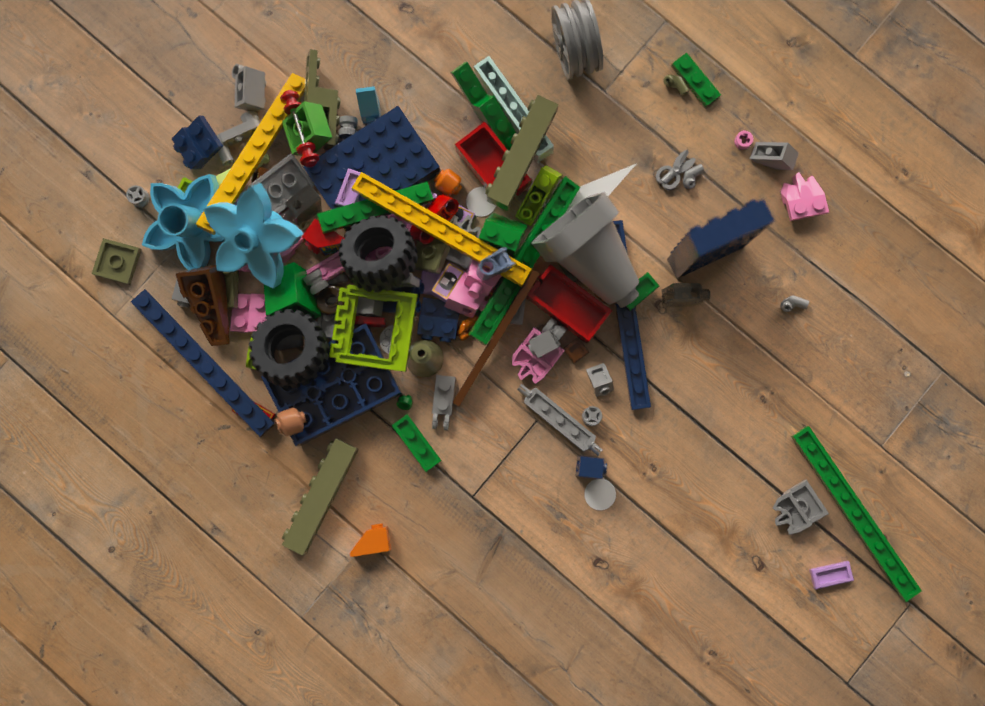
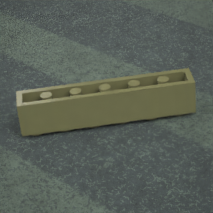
M537 95L535 101L531 100L527 109L529 113L527 117L523 116L519 124L521 128L519 133H515L512 137L511 144L513 145L510 151L506 150L502 160L504 163L502 167L498 166L494 173L496 178L494 183H490L486 189L487 202L508 211L558 111L559 104L540 95Z
M340 439L330 442L327 447L329 453L326 459L322 458L318 465L320 470L317 476L312 477L309 483L311 488L308 494L305 493L300 501L302 506L299 512L295 511L292 516L291 522L293 524L291 528H287L282 536L284 540L282 546L302 556L307 554L359 450L358 448Z

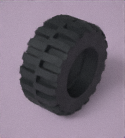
M371 216L368 220H360L359 224H354L351 226V230L344 234L345 239H342L339 245L340 262L350 281L358 288H363L369 292L372 290L374 292H382L384 289L388 291L393 286L398 287L401 285L403 280H407L410 277L409 273L414 271L418 259L417 249L409 229L406 228L403 222L393 217L388 219V216H380L379 218ZM379 247H392L390 253L382 259L365 261L366 256L371 251Z
M286 309L285 313L281 310L274 312L275 315L272 317L269 314L265 317L266 320L263 323H258L257 331H253L251 335L253 341L249 342V349L252 350L249 356L253 361L254 368L269 382L282 388H288L289 385L292 388H298L300 383L304 386L309 384L308 380L311 378L315 380L318 377V371H323L325 368L324 361H328L329 355L326 351L330 349L326 334L310 315H305L302 311L297 310L294 312L292 309ZM289 335H303L305 347L302 354L293 362L287 364L276 363L274 352L278 343Z

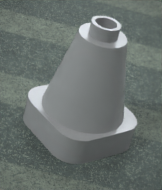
M602 192L590 195L574 205L533 240L532 245L545 262L557 261L607 304L616 302L622 308L638 297L639 293L635 287L638 285L639 279L613 223V219L618 215L619 211L606 193Z

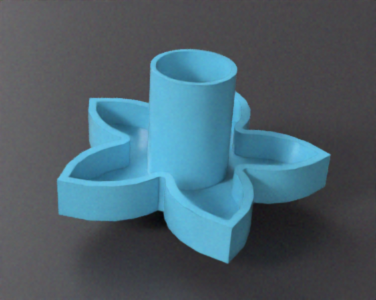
M208 174L197 178L187 187L185 193L175 186L151 183V200L159 214L158 220L147 229L142 246L156 250L176 248L180 262L188 270L207 266L211 254L209 241H225V238L215 233L213 235L196 226V222L204 211L203 208L207 207L219 188L216 176Z
M261 183L246 190L240 196L237 206L231 203L219 202L203 208L206 219L212 229L225 238V241L217 250L216 266L218 271L232 272L248 264L251 273L263 284L271 288L281 284L284 266L279 253L286 251L299 242L304 233L296 225L283 220L278 213L272 211L271 201Z

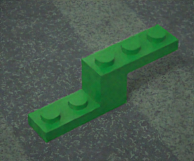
M465 61L450 73L479 120L486 122L502 144L510 151L513 145L511 140L516 131L496 98L486 93L469 63Z

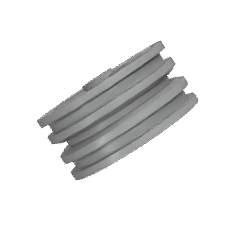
M574 0L571 3V7L567 3H562L560 8L557 5L552 6L551 21L560 64L566 78L572 79L573 74L576 77L582 76L583 69L587 74L593 73L594 69L596 72L602 71V42L597 19L590 1L581 0L579 2Z

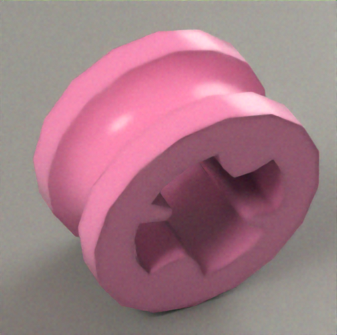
M748 131L739 132L734 140L735 146L741 150L747 149L753 142V135ZM743 136L746 137L747 142L745 144L741 140Z

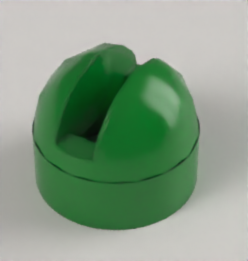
M402 394L399 396L396 405L402 410H410L413 399L409 394L407 396Z

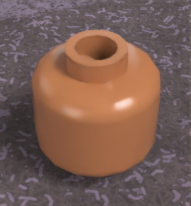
M290 408L279 412L275 423L280 434L283 433L285 436H291L303 431V423H306V419L302 411L298 412L296 408Z

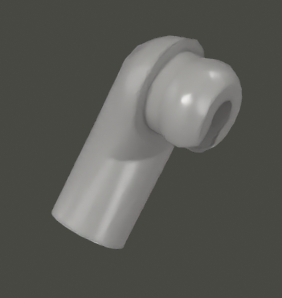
M701 164L685 172L683 178L685 188L692 189L695 187L696 176L705 172Z
M792 295L784 299L780 307L784 312H790L796 306L807 309L809 301Z

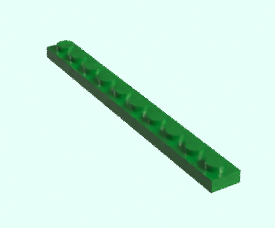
M566 176L562 178L514 259L531 269L533 268L540 256L539 252L532 245L533 240L565 214L580 186ZM503 277L470 331L469 336L481 344L487 345L521 286Z
M806 426L792 435V439L901 599L907 602L922 592L810 426Z

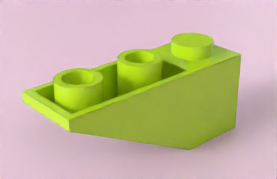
M547 165L541 167L515 217L532 226L563 174Z

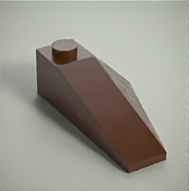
M212 265L176 273L180 293L183 298L188 300L192 307L190 310L192 314H196L200 321V328L210 345L230 344L226 282L223 271H218L217 266Z

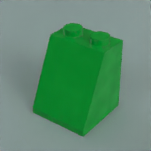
M492 213L485 220L479 239L498 250L506 247L507 254L515 258L528 225Z
M295 262L284 266L281 284L275 288L264 284L266 316L270 314L272 317L275 315L274 312L279 310L285 313L286 309H292L294 312L297 310L302 311L313 319L321 316V312L317 307L316 297L310 292L311 285L309 286L302 279L307 276V272Z

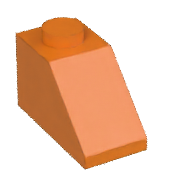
M383 523L371 525V529L366 530L350 552V557L390 551L391 544L388 526L383 527Z

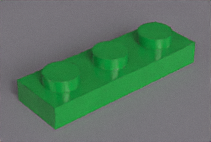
M687 52L672 63L671 67L683 79L705 108L720 98L721 93Z
M408 414L392 425L425 472L442 461Z

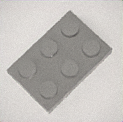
M289 154L247 187L251 188L261 183L271 201L272 211L279 214L313 187L314 183L295 156Z

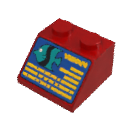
M317 219L313 220L302 236L306 242L304 245L316 255L321 253L324 256L337 253L340 249L341 240L345 239L335 231L323 234Z

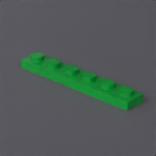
M428 182L396 191L419 205L427 204L434 200ZM366 199L318 213L317 218L323 234L359 224L360 220H368L371 216L379 218L380 216L392 213Z

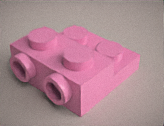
M238 294V308L232 309L231 332L252 333L257 331L258 323H263L266 320L264 294Z

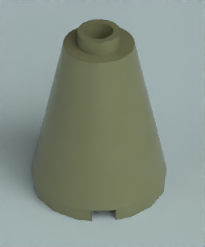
M418 340L410 346L407 367L413 374L419 377H430L441 369L444 359L443 352L439 345L431 340Z

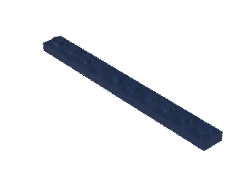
M623 220L613 221L627 252ZM615 302L631 410L650 408L651 403L636 307L629 311L626 306L620 308Z
M146 289L131 301L259 437H262L275 425L260 407Z

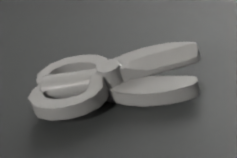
M688 150L679 154L674 161L673 167L666 165L657 171L656 181L662 184L664 189H674L680 182L679 174L686 172L695 163V158L684 162L688 156ZM663 171H669L662 179H660V174ZM675 176L676 181L672 185H667V183Z

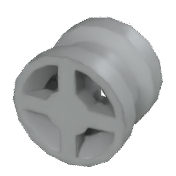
M135 185L127 190L126 197L128 201L136 207H145L149 203L150 195L142 187Z
M590 406L583 411L582 420L586 425L595 426L602 420V412L599 408Z

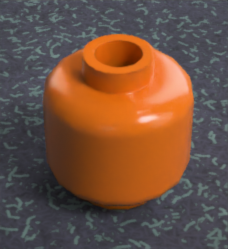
M442 169L434 179L435 188L449 197L452 194L457 195L462 188V185H460L461 177L451 169H446L445 171Z

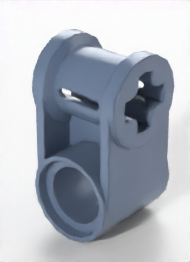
M506 247L499 249L480 262L476 269V274L481 280H489L516 265L508 256ZM482 266H488L491 272H484Z

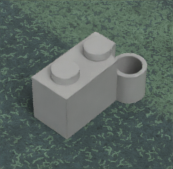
M235 64L232 69V78L235 79L234 107L245 111L255 110L256 112L264 109L266 102L264 97L266 86L265 72Z

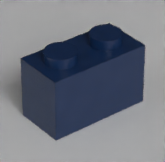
M577 456L575 476L602 479L603 475H606L607 463H604V459Z

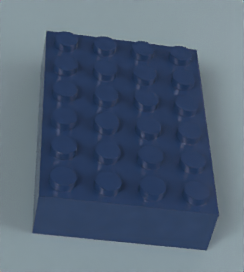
M396 106L320 155L319 161L315 166H303L331 210L339 208V206L335 205L348 168L363 172L394 191L428 182L441 171L440 166L399 106ZM360 196L358 202L366 200V198ZM351 226L344 228L346 232L350 231Z
M753 199L745 203V206L739 210L737 207L729 210L722 218L716 216L708 220L707 224L703 227L697 225L689 229V232L684 235L685 237L681 239V242L677 243L678 246L673 248L674 250L670 252L671 255L667 258L676 279L743 249L769 227L775 219L765 200L757 201Z
M367 324L354 329L350 354H364L385 359ZM332 340L328 342L329 349L331 348V343L338 344L339 341ZM329 357L328 361L323 363L325 365L324 370H319L317 373L318 377L315 380L313 378L309 379V384L305 386L300 383L298 388H292L290 385L288 388H282L279 385L272 384L263 376L261 378L278 412L290 408H296L298 412H303L306 423H303V431L290 436L294 445L300 447L402 395L403 393L391 370L338 363L336 358Z

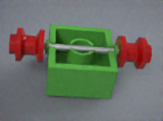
M287 90L281 95L280 100L283 104H286L283 109L289 115L282 123L292 155L302 156L300 163L303 166H315L319 161V156L316 152L332 139L323 107L320 104L306 101L303 103L297 102L299 100L298 92Z

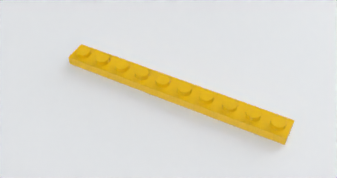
M294 73L290 75L207 206L219 202L231 204L236 202L282 129V121L289 116L284 112L283 108L286 104L281 102V95L287 90H293L298 92L300 100L305 92L304 78ZM203 211L196 222V226L215 235L216 232L208 223Z
M363 172L360 173L351 188L353 192L478 263L498 251L493 246ZM510 257L511 261L515 262L516 265L499 275L522 287L531 268Z

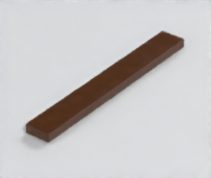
M532 270L453 400L455 405L460 406L539 276L540 273Z

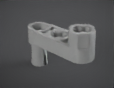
M255 110L243 113L240 117L242 124L217 135L223 145L218 151L223 166L234 163L228 147L251 137L261 121Z

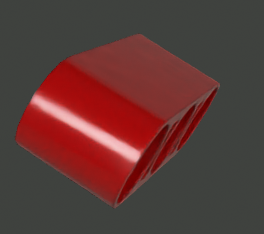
M439 195L427 209L450 221L457 213L459 203L449 196ZM411 226L410 233L413 239L423 244H428L434 239L433 236L419 228Z

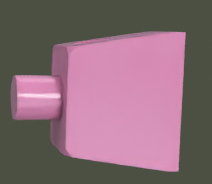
M473 259L469 262L464 280V285L470 288L468 295L472 298H478L480 293L488 296L503 276L498 274L489 280H481L476 274V269L480 263ZM482 266L484 272H491L489 268Z
M465 271L448 297L444 307L473 318L477 310L483 311L488 302L484 300L486 296L481 293L478 298H472L468 295L470 288L464 285L467 273Z

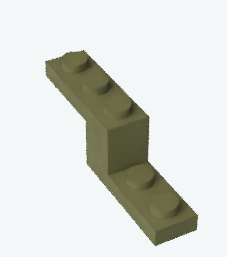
M310 49L306 57L304 101L322 105L332 135V139L324 145V149L329 150L338 143L339 135L336 133V127L339 125L337 109L340 107V97H338V90L318 87L319 76L316 73L320 67V58L317 57L318 50Z

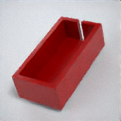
M483 122L455 144V151L485 189H487L490 183L493 184L496 179L494 173L497 167H502L504 163L502 158L507 148L490 127ZM527 173L516 193L517 196L531 186L532 179Z
M551 264L526 297L550 317H554L558 323L567 327L570 332L586 344L612 312L610 308Z

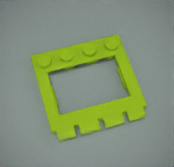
M347 285V288H340L338 301L344 302V306L337 305L335 321L342 323L341 325L334 324L332 340L339 342L338 344L331 343L329 357L336 358L338 363L406 372L418 295L391 290H382V292H374L372 290L369 292L355 285ZM359 297L385 302H397L389 359L364 354H350Z

